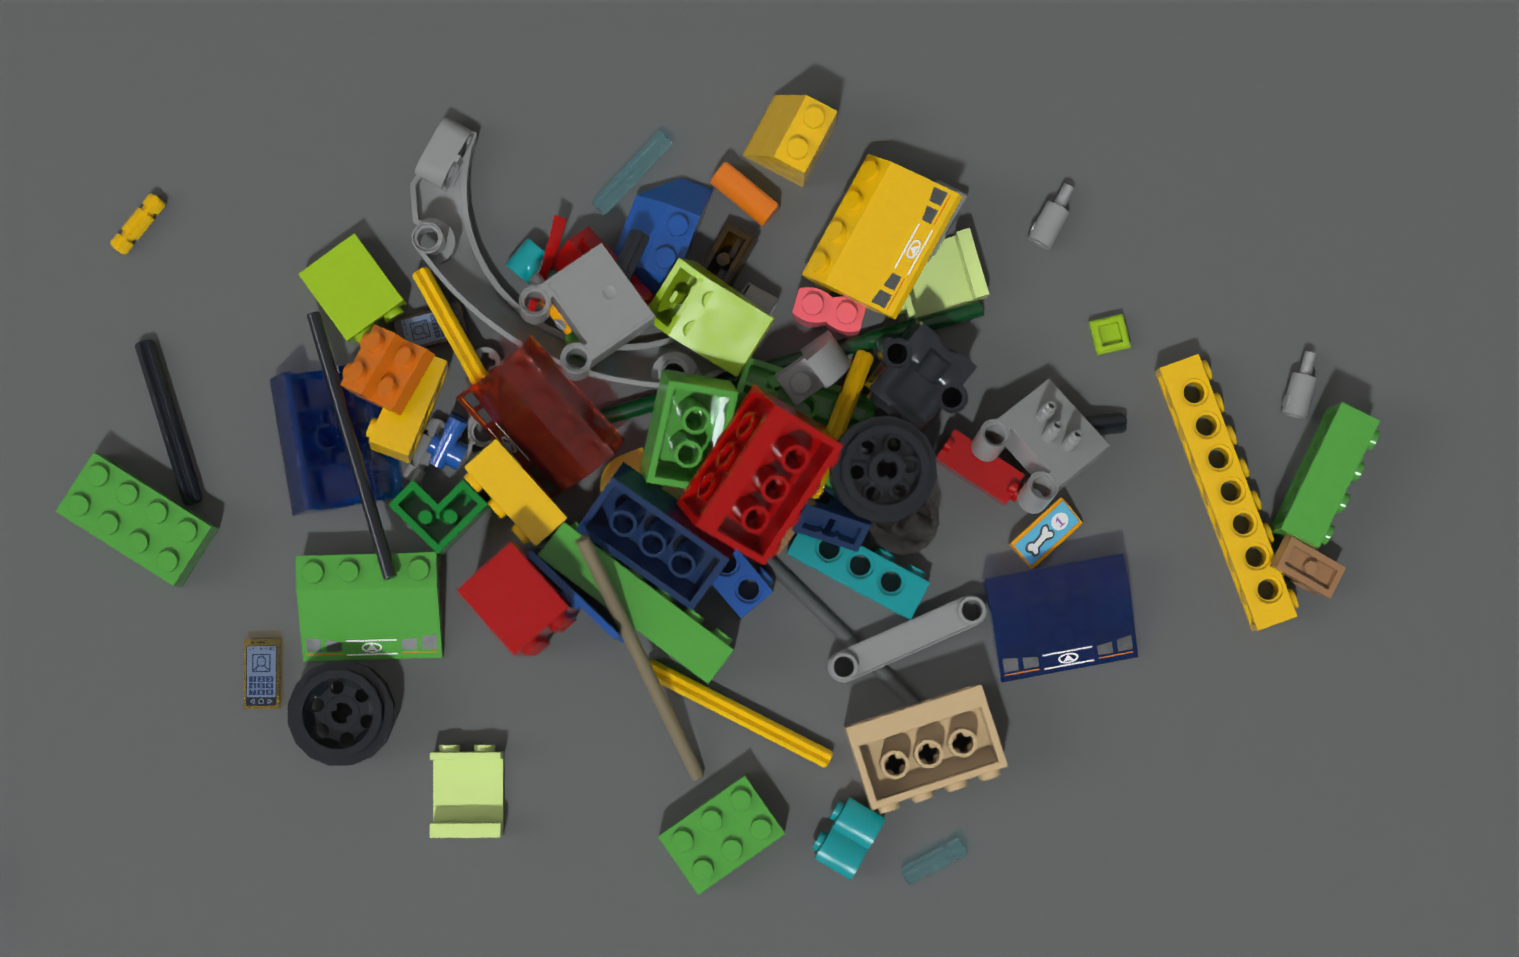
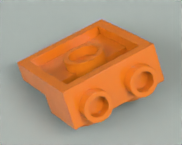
M374 324L372 330L362 336L360 340L361 349L354 361L344 367L343 380L340 385L356 396L401 416L435 354L424 347L403 339L392 331Z

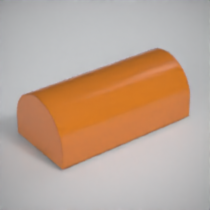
M724 162L710 181L712 186L762 227L780 209V205L728 162Z

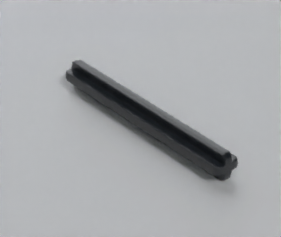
M146 339L135 344L137 356L182 502L187 506L194 505L202 501V494L155 342L151 339Z

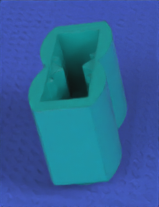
M848 797L845 803L841 800L837 802L829 816L834 821L828 833L821 831L811 849L816 851L813 857L815 860L851 880L886 819Z

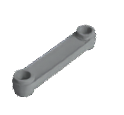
M975 595L961 597L835 653L828 661V673L832 679L842 683L859 678L980 624L986 617V604L980 597ZM967 601H973L979 607V616L974 621L967 620L962 614V606ZM839 657H847L852 662L853 669L847 677H840L834 671V662Z

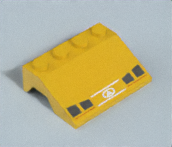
M868 154L801 275L826 293L830 294L833 291L844 295L867 309L896 320L963 196L896 163Z

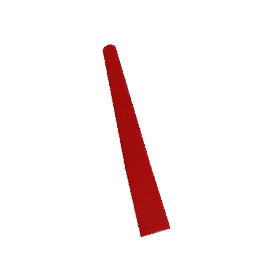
M554 215L547 247L539 270V274L545 281L556 256L567 221L566 218ZM538 298L530 299L529 311H535L539 301Z

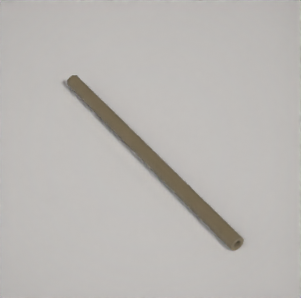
M582 536L576 540V544L693 781L699 780L704 776V772L589 536Z

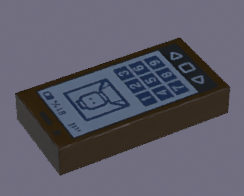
M460 302L451 304L450 307L467 337H470L462 304ZM431 310L393 320L396 333L400 337L421 347L428 348L448 343Z

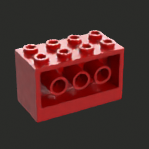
M754 384L677 501V504L697 528L765 566L769 558L775 556L779 551L781 540L788 529L795 526L798 522L801 510L808 499L818 492L821 479L827 470L832 468L839 460L843 445L820 423Z
M510 542L456 591L514 656H537L551 643L547 638L553 632L563 633L577 620L573 614L578 610L559 593L561 589L526 556L528 552L523 547Z

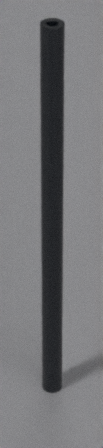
M319 311L307 314L308 323L383 580H389L397 577L395 566L344 392L340 385V378L321 313Z

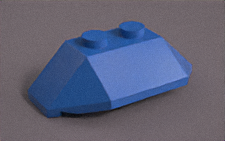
M679 178L636 195L614 254L617 257L619 256L632 229L640 230L649 236V242L634 275L654 296L678 258H688L713 194L712 189Z

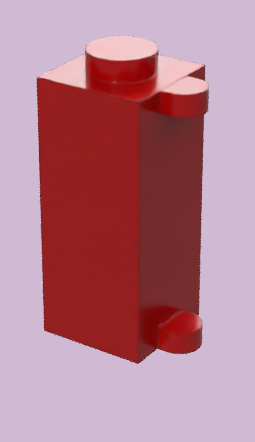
M954 429L937 454L936 463L1002 506L1007 504L1009 500L1015 503L1018 492L1024 485L1021 481L1025 474L999 457L990 462L979 460L971 451L970 445L972 440Z

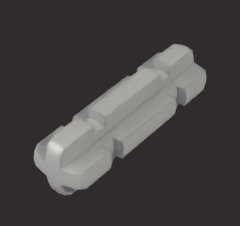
M434 417L430 419L426 427L428 432L426 435H422L413 456V462L408 464L404 472L406 479L410 481L415 480L419 484L422 482L426 474L424 470L426 466L429 467L431 464L429 460L432 454L426 452L435 433L442 435L446 422Z

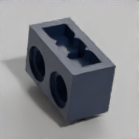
M825 486L819 498L808 499L801 510L798 522L792 527V531L858 552L871 527V521L852 514L838 501L833 488Z

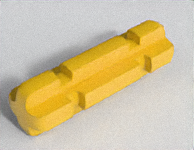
M150 193L142 202L144 204L143 207H138L122 226V233L119 234L117 232L110 241V245L119 253L127 254L134 246L132 242L134 240L138 241L154 221L152 217L155 214L159 215L165 208L164 201L155 194Z

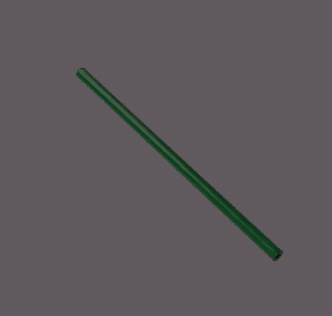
M976 300L915 319L923 322L934 331L984 316L981 301ZM913 319L837 340L847 356L855 354L860 349L875 348L878 338L884 334L892 333L900 336ZM799 351L765 362L785 368L803 356V354ZM729 372L716 377L717 379L731 381L735 388L739 377ZM657 393L548 424L552 441L651 413L654 409Z

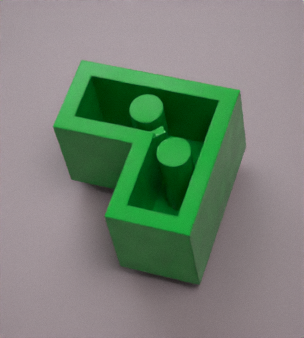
M412 480L388 504L437 554L442 556L491 508L488 502L465 480H462L440 503L418 482Z

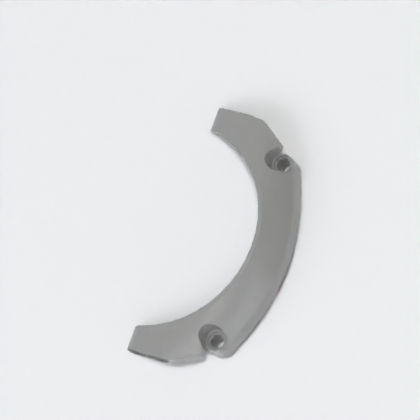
M444 117L420 157L415 168L416 176L410 183L413 224L416 225L412 233V243L437 277L478 318L526 352L560 367L561 353L567 346L565 343L566 334L545 323L530 324L525 322L519 313V304L501 287L481 254L471 221L468 195L469 173L477 141V133L449 117ZM428 232L437 233V244L432 248H423L421 239L424 234ZM750 282L740 292V294L770 315L779 301V298ZM669 337L647 343L625 344L593 366L588 377L614 384L658 390L662 369L667 370L671 366L681 367L684 373L716 378L727 373V371ZM570 356L566 361L568 366L573 369H580L586 365V362L579 357Z

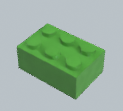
M662 369L640 471L646 482L687 488L733 417L739 392L731 381Z
M744 774L661 832L658 838L699 895L785 835V830L746 774Z

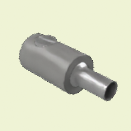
M1064 183L1055 202H1046L1041 214L1030 230L1028 239L1032 243L1047 250L1051 249L1069 215V211L1065 209V206L1075 189L1074 187Z
M1305 351L1300 372H1293L1291 374L1287 393L1282 402V414L1297 419H1307L1317 383V378L1311 376L1317 356L1316 353Z

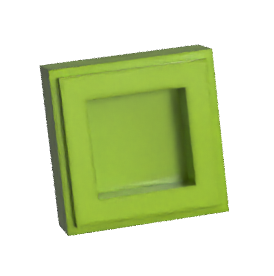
M1123 314L1088 322L1096 356L1131 348Z

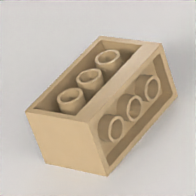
M973 684L917 704L905 706L844 726L869 807L872 810L878 808L880 814L900 808L899 801L911 798L914 803L934 797L933 790L945 787V790L948 792L968 786L967 779L976 776L981 781L1002 775L1000 769L1008 766L981 684ZM958 733L963 737H968V742L962 751L952 745ZM924 744H927L930 748H935V753L931 755V760L928 762L918 756ZM894 755L897 759H902V764L898 765V771L894 773L890 768L885 769L884 766L889 761L888 756Z

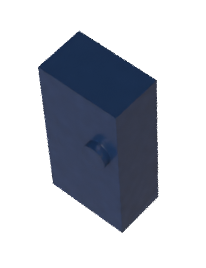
M623 462L576 530L585 536L588 535L590 540L693 611L736 549L697 528L677 504L678 500L656 484L646 482L642 474Z

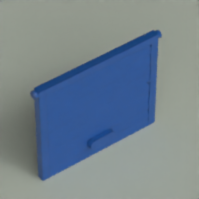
M531 550L526 555L561 588L559 593L577 610L581 607L614 640H619L621 643L624 641L619 630L550 564L540 558L537 552Z

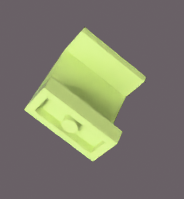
M970 228L956 231L955 236L944 239L935 256H932L929 262L927 261L899 315L905 313L906 319L910 320L972 301L987 299L989 291Z
M492 744L474 745V751H460V745H439L438 752L430 753V760H433V822L430 823V838L502 837L504 835V751H495V745Z

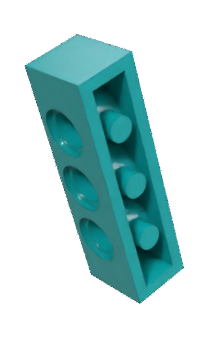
M800 533L796 535L787 552L788 556L907 620H911L930 585V582L924 579L926 576L925 572L910 564L907 565L906 569L893 563L896 558L895 556L878 547L874 553L862 545L858 552L838 546V555L833 559H826L819 552V545L822 540ZM863 556L868 560L869 570L865 575L859 576L851 571L850 561L853 557ZM893 572L899 577L900 586L895 592H887L882 588L881 577L884 573Z

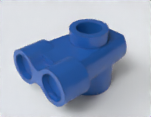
M455 412L450 413L444 425L442 435L435 433L426 452L432 454L429 463L441 469H444L445 465L457 470L468 448L467 444L458 440L468 424L467 418Z

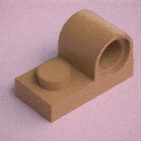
M1288 535L1284 536L1270 564V567L1290 577V581L1296 586L1331 599L1346 569L1343 565Z

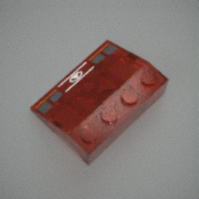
M532 335L527 337L499 364L486 371L455 397L493 440L496 438L550 499L602 466L616 454L624 441V438L576 384L562 374L560 366Z

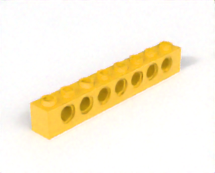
M1199 354L1157 369L1155 375L1251 630L1259 631L1297 617L1295 609L1299 608V604L1293 589H1287L1283 579L1284 574L1270 567L1275 556L1270 544L1274 542V537L1268 523H1262L1258 510L1262 509L1260 499L1255 490L1250 491L1246 478L1249 477V470L1245 460L1242 457H1237L1233 446L1237 444V439L1231 425L1226 426L1221 413L1225 412L1221 396L1218 392L1213 393L1209 380L1213 377L1208 362L1206 360L1201 361ZM1186 385H1193L1199 390L1200 399L1197 403H1191L1184 397ZM1204 417L1211 422L1212 431L1209 436H1204L1197 431L1196 422L1198 418ZM1211 450H1218L1223 454L1224 464L1221 468H1214L1209 463L1208 456ZM1225 482L1233 484L1236 488L1237 494L1233 501H1227L1221 495V486ZM1237 515H1242L1248 520L1249 527L1244 534L1238 533L1233 527V520ZM1250 547L1256 548L1261 554V561L1256 567L1250 566L1245 559L1246 551ZM1263 580L1269 581L1273 586V594L1268 600L1261 598L1258 593V585Z

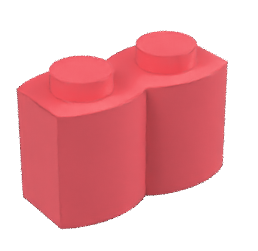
M803 287L798 290L792 318L799 324L807 327H826L834 334L851 337L859 334L866 308L848 297L839 296L832 298L821 289Z

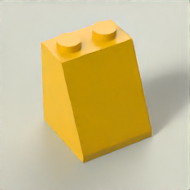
M774 95L743 156L804 187L836 127L838 111L808 95Z

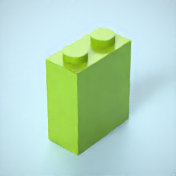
M355 233L298 273L343 337L351 345L355 342H358L360 345L362 336L370 332L374 324L379 326L384 321L390 324L393 320L402 316L404 313L402 308L408 305Z

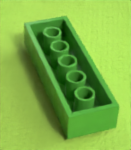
M574 521L571 527L563 522L538 556L607 607L576 544V540L585 535L576 530L579 525L577 522ZM593 544L633 628L709 684L733 653L734 649L729 646L733 640L716 627L711 633L701 625L705 620L702 616L688 607L682 611L673 604L676 600L659 587L654 590L645 583L648 579L630 567L626 569L618 563V558L602 547L598 548Z

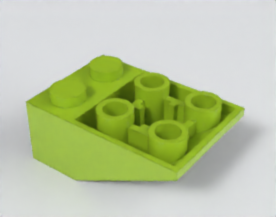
M678 258L648 306L655 315L654 326L736 377H739L775 320L773 316L699 263L683 258Z

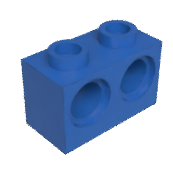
M735 550L733 553L737 561L735 569L730 573L720 572L712 585L742 619L773 593L769 586L774 581L761 566L755 570L747 561L749 557ZM745 580H753L759 587L757 597L752 600H745L739 595V586Z

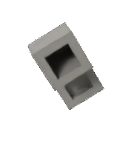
M829 330L800 349L803 356L775 374L776 379L795 405L801 403L823 386L825 388L831 386L851 365L850 359Z

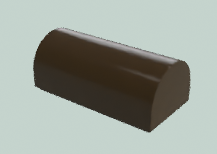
M726 223L702 266L732 287L755 248L758 239Z

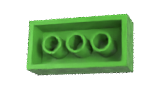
M1343 402L1327 408L1270 526L1273 535L1281 539L1285 535L1292 536L1313 549L1319 548L1321 543L1324 545L1328 543L1335 529L1331 522L1336 512L1342 513L1350 498V494H1347L1346 491L1351 481L1356 482L1365 467V463L1361 460L1367 449H1373L1380 436V431L1376 430L1380 420Z
M93 452L55 511L172 586L183 587L220 529L111 459Z

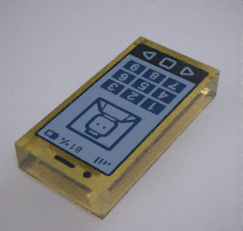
M244 639V709H281V639Z

